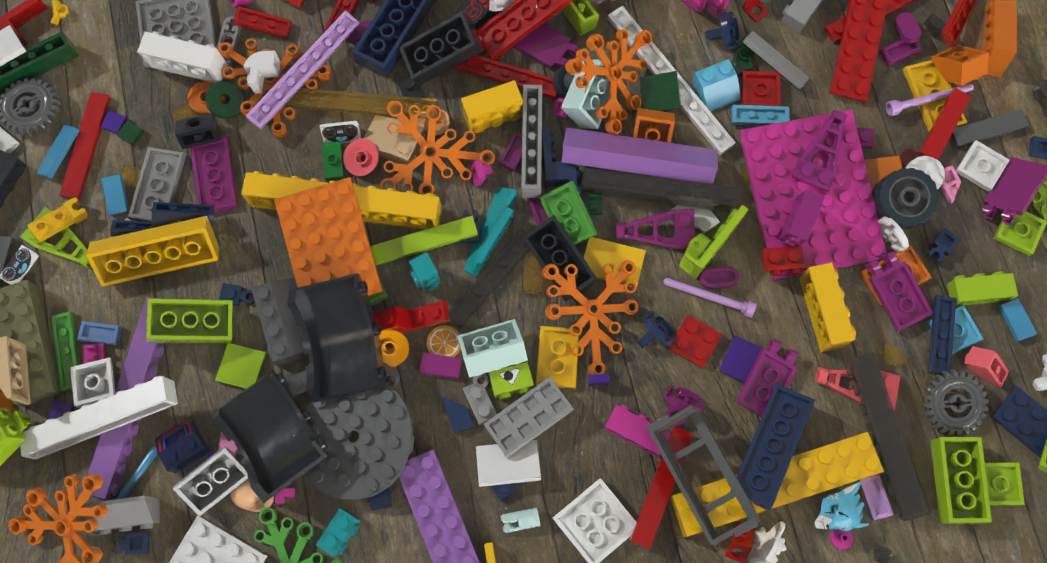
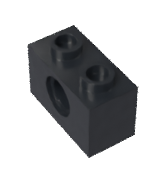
M212 112L175 121V136L182 149L219 141V126Z

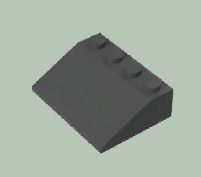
M295 278L272 281L251 288L270 357L276 366L308 357V355H304L301 337L304 336L301 325L297 326L293 314L287 305L289 290L295 288Z

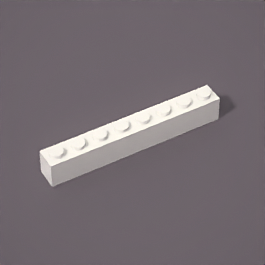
M156 376L149 382L136 384L134 388L119 391L111 397L101 398L94 404L83 405L79 410L66 412L63 416L56 419H48L41 425L31 426L28 430L23 431L26 440L20 445L21 456L36 460L178 404L175 383L164 376Z

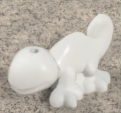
M783 521L775 524L767 533L764 527L755 530L754 545L747 558L749 563L778 562L776 555L787 549L784 544L785 539H781L785 529Z

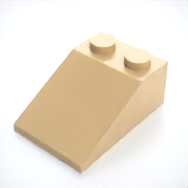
M375 115L364 139H368L376 145L380 157L397 164L408 165L417 157L421 146L411 134H390L387 127L391 122L403 125L399 119ZM390 125L389 129L391 132H395L397 127L396 125ZM417 125L416 129L426 139L425 129Z
M7 336L0 337V389L6 398L28 405L31 404L26 345Z

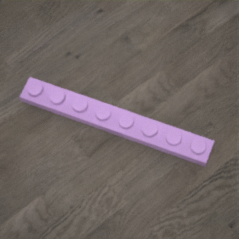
M345 10L245 116L246 119L259 130H262L353 33L360 22Z

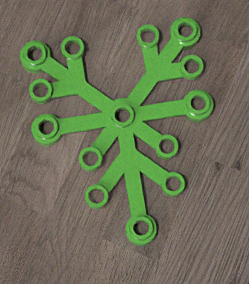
M263 508L259 513V520L268 526L271 536L265 530H257L253 536L254 540L274 546L281 563H298L307 540L311 539L315 534L314 526L304 522L297 527L296 533L299 538L289 559L284 542L289 530H292L295 526L294 519L284 518L281 521V529L279 531L276 524L277 512L273 508ZM269 512L272 513L271 520H267L266 515ZM287 520L291 521V526L289 528L285 527V522ZM306 527L310 529V533L308 535L304 534V529ZM260 532L264 534L262 540L258 539V534ZM313 553L310 558L299 563H315L314 557L316 555L321 557L319 563H323L324 556L322 553ZM334 560V561H332L331 563H342V562L339 561V560Z

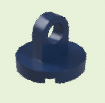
M731 11L724 12L721 18V28L705 31L706 39L722 36L724 45L728 50L736 49L738 46L736 40H739V26L736 18H733L734 13Z
M649 311L644 315L643 320L649 332L637 342L642 349L655 339L666 346H671L676 341V337L672 336L674 334L672 327L663 317H656L654 311Z

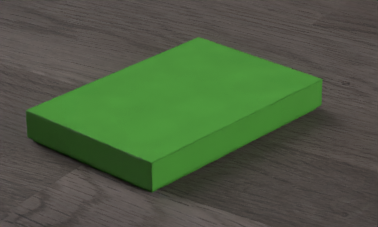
M574 181L539 197L548 218L555 215L575 245L597 235Z

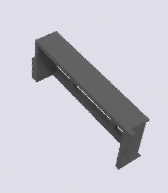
M690 405L671 417L666 414L646 426L711 546L717 545L733 535L738 537L760 525L759 521L761 519L697 407ZM691 417L702 438L674 454L663 432ZM706 444L732 491L703 507L678 460ZM736 497L748 521L719 536L707 513Z

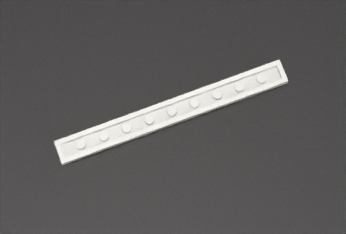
M623 6L608 15L607 19L617 31L621 29L628 31L627 43L631 47L635 42L636 34L643 31ZM652 41L649 45L641 46L636 52L640 59L646 61L647 68L653 75L676 71ZM677 72L683 112L710 145L717 150L719 156L734 147L736 142Z

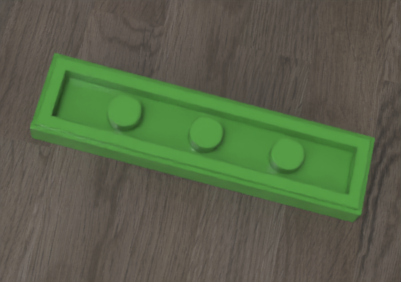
M71 311L51 316L60 390L63 393L72 391L70 367L80 365L74 313Z

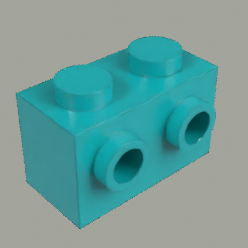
M427 252L409 261L412 268L410 274L417 288L421 287L425 292L427 290L433 291L439 286L438 284L441 283L439 274Z
M339 508L316 546L333 557H338L339 554L342 555L348 546L349 538L357 533L360 527L358 524L361 520L346 510Z

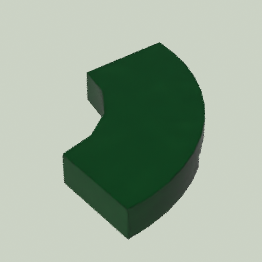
M748 35L738 43L733 55L732 66L737 77L741 76L742 71H753L754 69L752 58L755 52L743 43Z

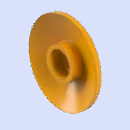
M396 330L381 331L379 337L383 362L391 367L401 364L409 353L407 338ZM387 343H391L393 346L391 348H387L385 345Z

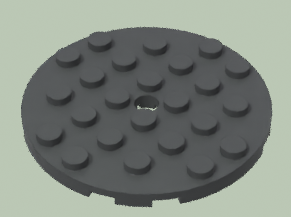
M384 382L383 388L315 403L311 400L306 408L312 417L310 422L318 436L327 445L325 449L327 457L305 472L314 486L327 495L344 500L366 499L390 487L404 471L409 454H412L414 445L412 425L414 422L409 406L402 395L391 385ZM357 431L359 439L353 443L351 442L352 432Z

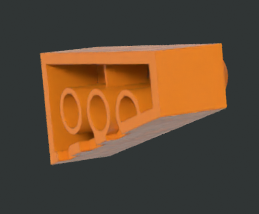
M991 0L985 6L986 17L981 46L982 51L989 52L988 74L985 75L1000 78L1017 54V0Z

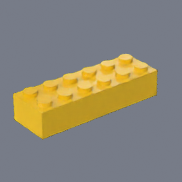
M204 216L90 242L86 256L101 287L217 261L219 259L220 247L208 217Z

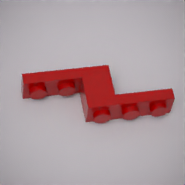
M26 0L0 17V30L10 25L22 45L26 46L28 43L17 28L48 8L42 0Z
M443 300L411 310L394 306L374 312L376 323L380 324L381 331L396 330L402 334L449 321L448 303Z

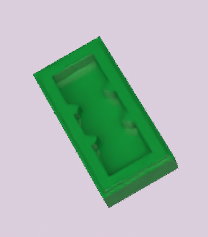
M341 142L323 143L322 155L325 181L344 179Z

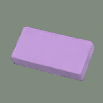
M879 474L857 480L861 482L860 490L871 521L894 515Z

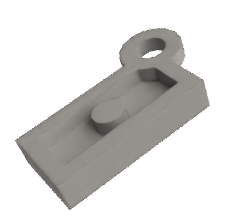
M484 373L474 376L473 384L463 388L479 426L497 415L485 390L489 384V378ZM483 377L485 382L478 384V378Z

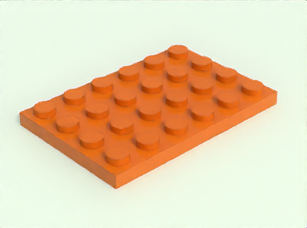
M351 177L274 199L298 288L359 273L362 281L365 280L367 283L368 296L383 292Z

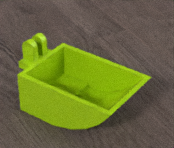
M3 407L0 408V466L26 440L22 431L34 426L29 415L21 414L18 410L12 414L10 409Z

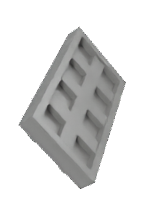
M549 377L484 423V426L508 458L574 409Z

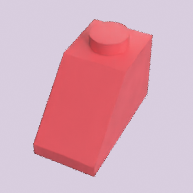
M972 346L970 352L965 357L964 364L972 374L996 387L1002 388L1009 370L996 351Z

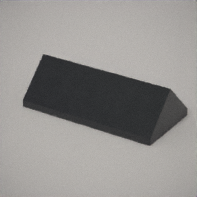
M552 215L522 237L542 268L548 264H554L558 267L559 274L567 280V276L564 273L565 267L570 264L575 265L578 270L575 275L576 289L581 294L586 292L598 279L555 215ZM571 267L568 268V272L570 274L574 273V270ZM549 268V274L554 275V269ZM551 280L554 285L561 287L557 282ZM561 295L564 301L573 298L571 295Z

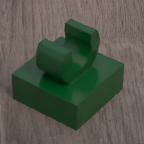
M602 194L583 195V203L588 214L602 215Z

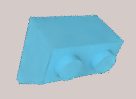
M729 59L694 73L692 84L700 100L710 112L741 101L737 74Z

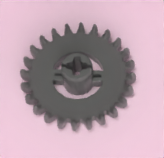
M25 78L23 82L18 80L16 85L12 83L10 89H5L6 94H1L3 100H0L1 124L6 126V129L9 131L12 130L15 134H18L19 131L21 135L25 136L26 130L32 136V129L40 134V126L47 130L45 122L53 125L49 119L50 117L57 119L53 111L60 112V109L55 106L57 104L61 105L60 101L55 99L59 98L56 89L43 79L37 80L32 78L29 80ZM27 94H34L33 97L25 96V95H27Z
M951 369V375L947 371H942L944 378L941 375H935L938 382L929 380L933 388H924L930 394L922 395L928 402L921 405L929 407L923 414L931 415L927 422H935L932 425L934 429L941 427L939 429L940 433H946L948 436L955 434V436L960 437L962 433L968 435L969 429L975 431V424L982 425L980 418H986L983 412L989 410L985 406L986 403H989V399H984L987 391H982L984 384H978V377L972 378V374L969 372L965 374L964 370H958L957 373L955 369ZM960 388L966 392L969 398H965L961 394L947 392L951 389ZM969 406L967 412L958 418L949 416L944 410L960 413Z

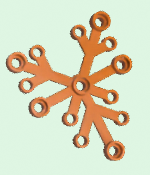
M621 29L616 32V38L620 41V60L618 62L617 51L619 44L617 41H609L606 44V49L610 53L609 60L602 49L604 46L603 37L600 34L589 36L586 45L589 49L596 52L605 68L595 66L587 49L577 50L576 58L568 60L565 65L566 71L571 75L580 74L581 72L585 73L584 76L578 77L575 81L579 89L586 88L594 75L607 77L609 81V99L603 107L596 108L595 115L599 119L606 118L609 112V121L605 124V131L609 134L621 133V121L627 119L626 110L621 107L617 100V87L625 98L624 105L628 110L633 111L641 107V98L638 95H631L622 79H625L628 83L635 82L637 80V73L635 71H623L622 69L624 66L633 67L637 71H643L647 68V63L644 59L634 60L631 58L641 46L651 43L652 36L648 30L638 32L635 36V42L628 50V31Z
M248 39L245 45L249 50V56L257 53L258 45L254 39ZM224 42L218 46V51L224 59L232 58L244 66L247 59L235 52L230 43ZM250 43L255 44L253 47H249ZM292 44L286 48V55L282 58L279 77H273L272 81H267L268 78H264L262 93H254L249 101H244L241 104L240 110L244 116L259 102L267 90L269 91L285 75L281 73L291 61L300 59L301 51L297 45ZM228 47V50L222 51L223 48ZM290 50H296L294 53H290ZM322 64L310 78L317 77L321 81H327L331 77L330 68ZM225 67L222 71L224 77L228 80L248 75L244 68L233 69L232 67ZM325 69L326 72L320 73V70ZM227 71H232L230 75H226ZM240 77L238 79L239 87L243 90L250 87L248 83L241 85V82L247 81V77ZM308 79L304 84L311 92L318 88L315 79ZM314 83L315 86L309 87V84ZM248 105L251 106V108L248 110L244 109ZM283 106L273 117L274 123L271 125V132L277 138L284 137L287 133L285 124L281 122L280 113L287 120L295 118V111L291 107ZM289 111L293 112L290 116L286 115ZM281 126V129L275 130V127Z
M391 101L388 104V113L391 116L397 117L403 124L389 123L387 127L390 134H411L421 146L420 155L408 165L397 164L392 161H387L384 164L386 172H399L391 179L385 178L381 181L380 188L382 190H387L384 188L386 182H390L391 188L395 189L396 184L404 178L401 190L406 192L403 187L405 184H409L411 186L410 191H412V172L424 161L423 183L420 184L418 189L421 195L426 194L422 190L424 186L430 188L428 193H434V187L431 184L433 162L441 171L442 177L450 178L452 176V169L447 167L440 157H447L458 170L463 180H469L472 173L463 166L459 159L481 160L483 165H490L494 162L495 156L490 150H484L481 153L459 151L468 142L474 141L475 133L473 131L465 132L463 137L449 149H439L449 140L456 138V131L454 129L446 130L445 134L435 142L436 121L441 116V109L437 105H431L426 109V117L429 119L426 141L416 129L417 117L420 113L418 106L412 105L409 107L410 119H408L402 112L403 106L399 101ZM393 105L398 106V112H392L391 107ZM411 108H417L418 113L416 115L411 114ZM431 110H435L437 112V115L435 117H432L430 115ZM390 125H396L397 130L391 132L389 129ZM448 131H452L454 133L453 138H449L447 136ZM467 133H471L473 135L472 140L466 139ZM427 148L433 149L432 155L426 153ZM484 154L489 155L490 159L488 161L483 160ZM387 163L393 164L392 170L386 169ZM445 169L450 170L449 176L443 174ZM464 171L469 172L468 178L462 176Z
M626 260L622 262L618 267L619 273L615 278L613 273L616 271V266L613 263H607L603 266L606 288L596 300H588L576 289L575 275L578 270L575 265L570 264L565 267L564 273L567 276V280L559 274V269L554 264H548L542 270V276L546 280H554L561 286L551 285L547 288L546 293L550 298L559 295H571L582 305L560 307L558 304L553 303L546 307V317L550 320H556L561 315L583 314L569 328L570 335L574 337L579 336L588 321L590 322V329L570 349L573 356H581L584 352V347L591 340L593 362L588 367L589 374H604L606 371L605 365L601 362L600 340L609 348L612 354H618L622 351V344L614 342L598 327L599 320L607 327L608 332L611 334H617L621 330L618 322H612L603 313L623 312L627 316H632L639 310L638 303L632 299L625 301L623 304L602 305L612 293L625 292L631 294L636 291V284L632 281L620 284L625 277L635 273L636 267L632 261ZM626 265L631 267V271L626 270ZM611 266L612 272H608L606 267ZM569 267L573 268V274L568 272ZM549 268L554 269V275L549 274ZM628 284L632 285V291L627 289ZM551 288H554L556 290L555 295H552L550 293ZM629 304L634 305L633 311L629 309ZM591 306L596 307L595 313L591 312ZM552 308L557 309V315L552 314ZM613 324L617 327L615 332L611 329ZM573 327L578 328L579 331L577 334L573 333ZM614 344L619 347L617 352L613 350ZM575 347L580 348L579 354L574 352ZM597 365L601 367L599 373L595 371Z
M96 473L85 476L82 479L83 491L78 498L76 486L80 483L79 477L76 474L65 477L64 484L67 489L64 488L55 493L58 510L47 500L45 489L37 487L29 490L26 494L29 504L23 507V512L27 517L17 516L11 519L8 523L9 530L17 535L27 529H34L28 535V542L31 545L42 542L44 530H54L57 535L63 536L65 554L58 563H98L103 555L101 549L91 547L76 531L90 533L98 528L97 520L94 518L86 521L74 520L77 516L101 518L107 515L108 509L105 504L83 507L91 494L103 485L102 476ZM68 500H69V507H70V511H69V512H68V510H67V503H66V501H68ZM37 505H41L55 521L44 520L38 514ZM72 540L82 549V560L74 553Z

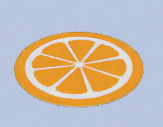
M447 325L434 328L427 337L429 353L455 357L461 349L457 337L460 333L455 328Z

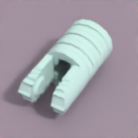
M537 507L500 516L501 521L506 523L503 527L505 533L540 526Z

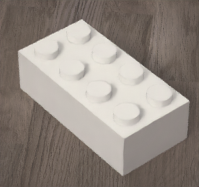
M155 31L153 33L144 32L137 51L151 68L213 83L223 80L224 75L222 71L228 65L213 45L206 44L204 46L193 40L183 41L176 36L166 37Z

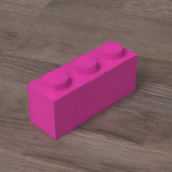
M616 405L604 429L659 458L661 453L646 426L651 424L649 422L650 419L642 414L637 416L631 413L632 410L625 405ZM668 430L663 432L667 442L672 434Z

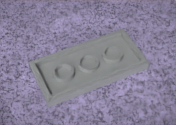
M153 147L147 148L128 218L152 222L151 211L153 202H174L186 158L184 152Z

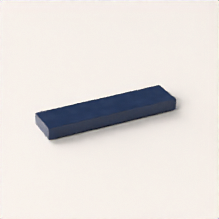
M940 295L934 296L928 374L944 376L942 371H947L951 375L956 298Z

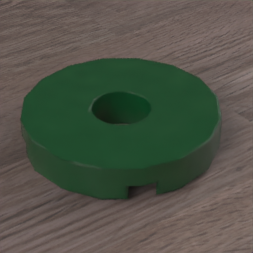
M220 81L209 87L205 95L207 109L211 113L213 112L216 117L223 119L233 118L240 113V106L244 102L242 91L236 85ZM226 96L229 98L230 103L222 104L219 98Z

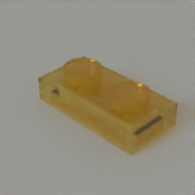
M525 253L523 293L542 294L543 268L534 254Z

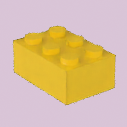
M515 80L461 98L463 116L469 131L474 133H481L492 126L499 127L504 122L516 121L523 116V99Z

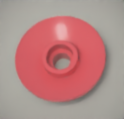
M356 139L345 149L344 165L351 174L366 176L373 172L378 165V148L368 139ZM366 155V159H365V161L363 162V161H362V158H363V156Z

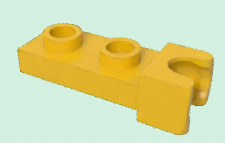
M74 197L63 203V206L31 222L27 226L40 243L74 223L78 224L87 219L88 213L85 208L76 210L80 207L78 199Z

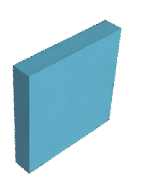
M964 304L956 307L952 354L984 340ZM932 319L927 321L930 328L932 325Z

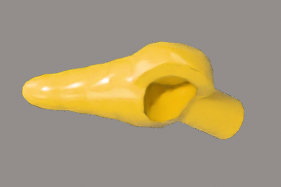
M51 0L53 17L50 24L57 27L60 19L68 16L69 8L59 0Z

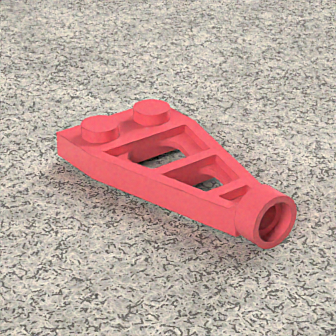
M819 367L815 375V382L838 392L872 411L892 416L895 412L901 376L884 371L829 370ZM840 377L854 378L853 389L848 390L839 385ZM862 380H873L876 383L873 398L860 393L859 387Z

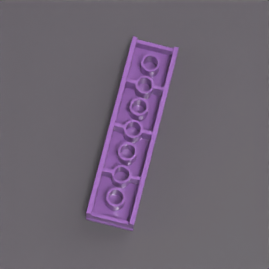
M566 128L563 142V163L709 185L714 183L715 174L718 170L717 150Z

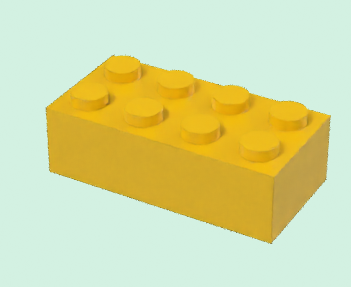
M832 263L809 267L800 276L799 281L820 352L844 348L856 340V330L850 323V311L845 306L843 300L844 291L842 287H839L838 271L833 267Z

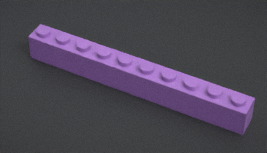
M146 297L115 393L134 388L139 383L149 382L157 374V363L163 355L164 343H147L146 341L148 299L156 298ZM139 419L101 434L88 475L92 473L101 475L103 485L100 489L94 491L91 496L114 500V497L118 494L120 488L119 481L126 470L125 462L127 456L131 454L133 448L132 441L139 430Z

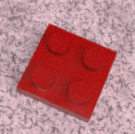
M742 71V105L781 106L780 73Z
M687 314L675 336L676 341L669 346L668 350L703 369L722 333Z

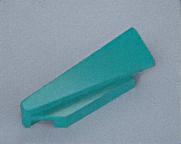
M501 187L496 190L481 226L480 242L474 243L464 266V271L476 278L514 218V210L510 208L517 199L516 190Z

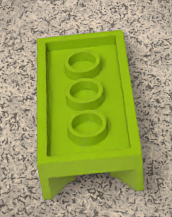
M743 205L738 210L735 208L728 216L726 222L717 230L713 237L714 241L702 233L693 238L684 253L679 267L691 277L697 279L740 224L749 209Z

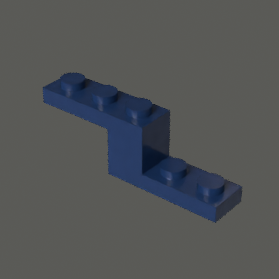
M542 127L546 187L563 186L574 181L581 196V185H577V179L580 178L579 167H576V164L563 163L562 161L556 162L555 151H551V145H554V133H550V127Z
M153 202L151 211L152 222L113 220L110 235L115 237L173 224L174 219L186 221L207 216L209 221H213L214 205Z

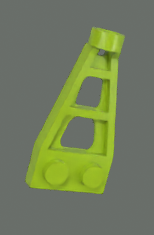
M44 207L34 221L52 211ZM70 227L61 231L63 238L57 245L47 243L46 239L39 243L29 228L20 236L38 250L79 263L87 269L92 268L86 256L88 248ZM70 240L78 246L72 254L63 251Z

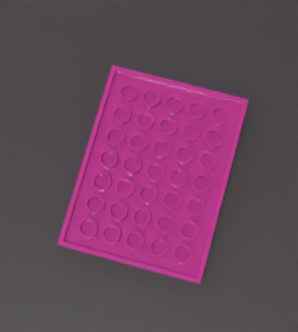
M853 110L842 111L847 114V118L843 125L837 174L829 192L822 191L791 176L799 158L827 123L831 113L739 131L765 248L787 247L778 239L796 196L807 189L825 197L808 241L800 245L803 249L804 264H807V269L827 263H832L833 267L837 269L868 263L876 259L878 261L883 260L882 256L887 254L880 224L878 223V215L875 209ZM826 133L821 140V144L832 148L835 137ZM818 150L812 156L811 162L826 168L829 156L827 153ZM807 269L803 270L801 274L790 275L788 271L782 272V275L771 276L773 281L800 276Z

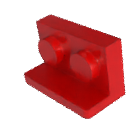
M802 246L794 248H763L761 250L763 273H770V276L782 275V272L788 271L790 275L801 274L803 270L807 269V264H804Z

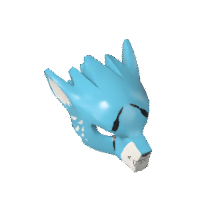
M861 482L847 485L840 492L830 493L827 497L823 498L820 514L815 521L816 528L849 531L853 528L869 525V522L861 521L864 512H861L864 502H860V495L855 494L861 486ZM832 506H834V514L831 513Z

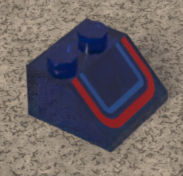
M192 417L155 438L157 454L166 470L172 473H177L211 451Z

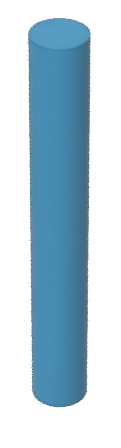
M153 446L116 499H123L129 495L158 454L159 448Z

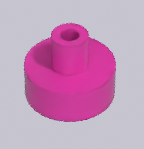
M558 98L553 106L554 114L557 117L565 118L568 115L561 109L564 99Z
M834 529L830 534V542L837 549H847L853 543V536L850 531Z

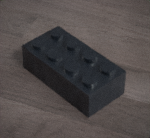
M463 11L399 46L411 79L421 85L484 51L471 17Z

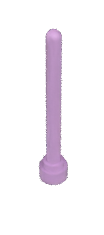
M967 84L956 88L966 93L972 91L974 85ZM952 89L903 102L897 100L886 102L887 114L889 116L898 115L903 109L947 98Z
M665 278L663 281L666 286L741 310V313H744V316L749 318L753 317L757 303L751 301L742 303L670 278Z

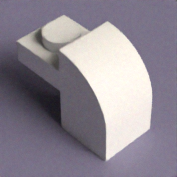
M275 50L254 53L244 64L243 68L248 74V86L252 88L255 94L262 93L264 78L279 77L281 61Z

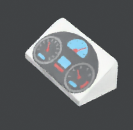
M358 121L320 125L324 143H349L361 138Z
M21 245L1 272L0 279L10 285L21 282L40 255Z

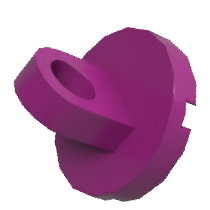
M669 386L666 388L663 397L670 404L666 413L670 417L673 416L672 412L674 410L680 412L690 405L697 407L699 412L702 411L704 402L703 400L699 401L700 397L696 393L683 387L673 389L674 386ZM686 419L676 424L675 426L682 425L686 421Z

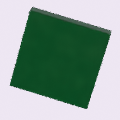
M677 71L639 77L643 109L662 112L682 109Z

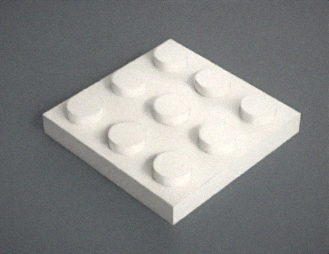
M601 478L552 518L587 563H600L632 535L636 524L634 518Z

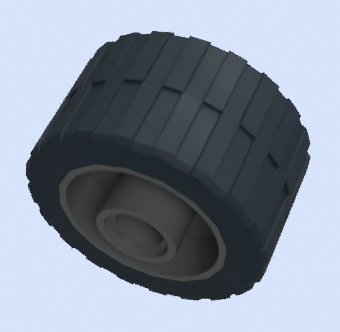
M902 168L882 178L872 191L878 220L882 217L891 218L902 230L925 223L936 212L939 203V190L936 187L935 181L925 174L924 171L915 168Z

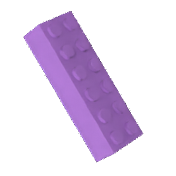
M431 450L408 460L399 479L432 562L480 563L435 451Z

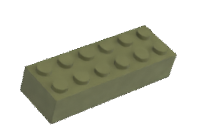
M24 280L0 288V337L7 336L25 344L27 352L31 404L26 405L14 400L13 404L26 408L63 395L64 393L60 390L58 367L38 286L29 280Z

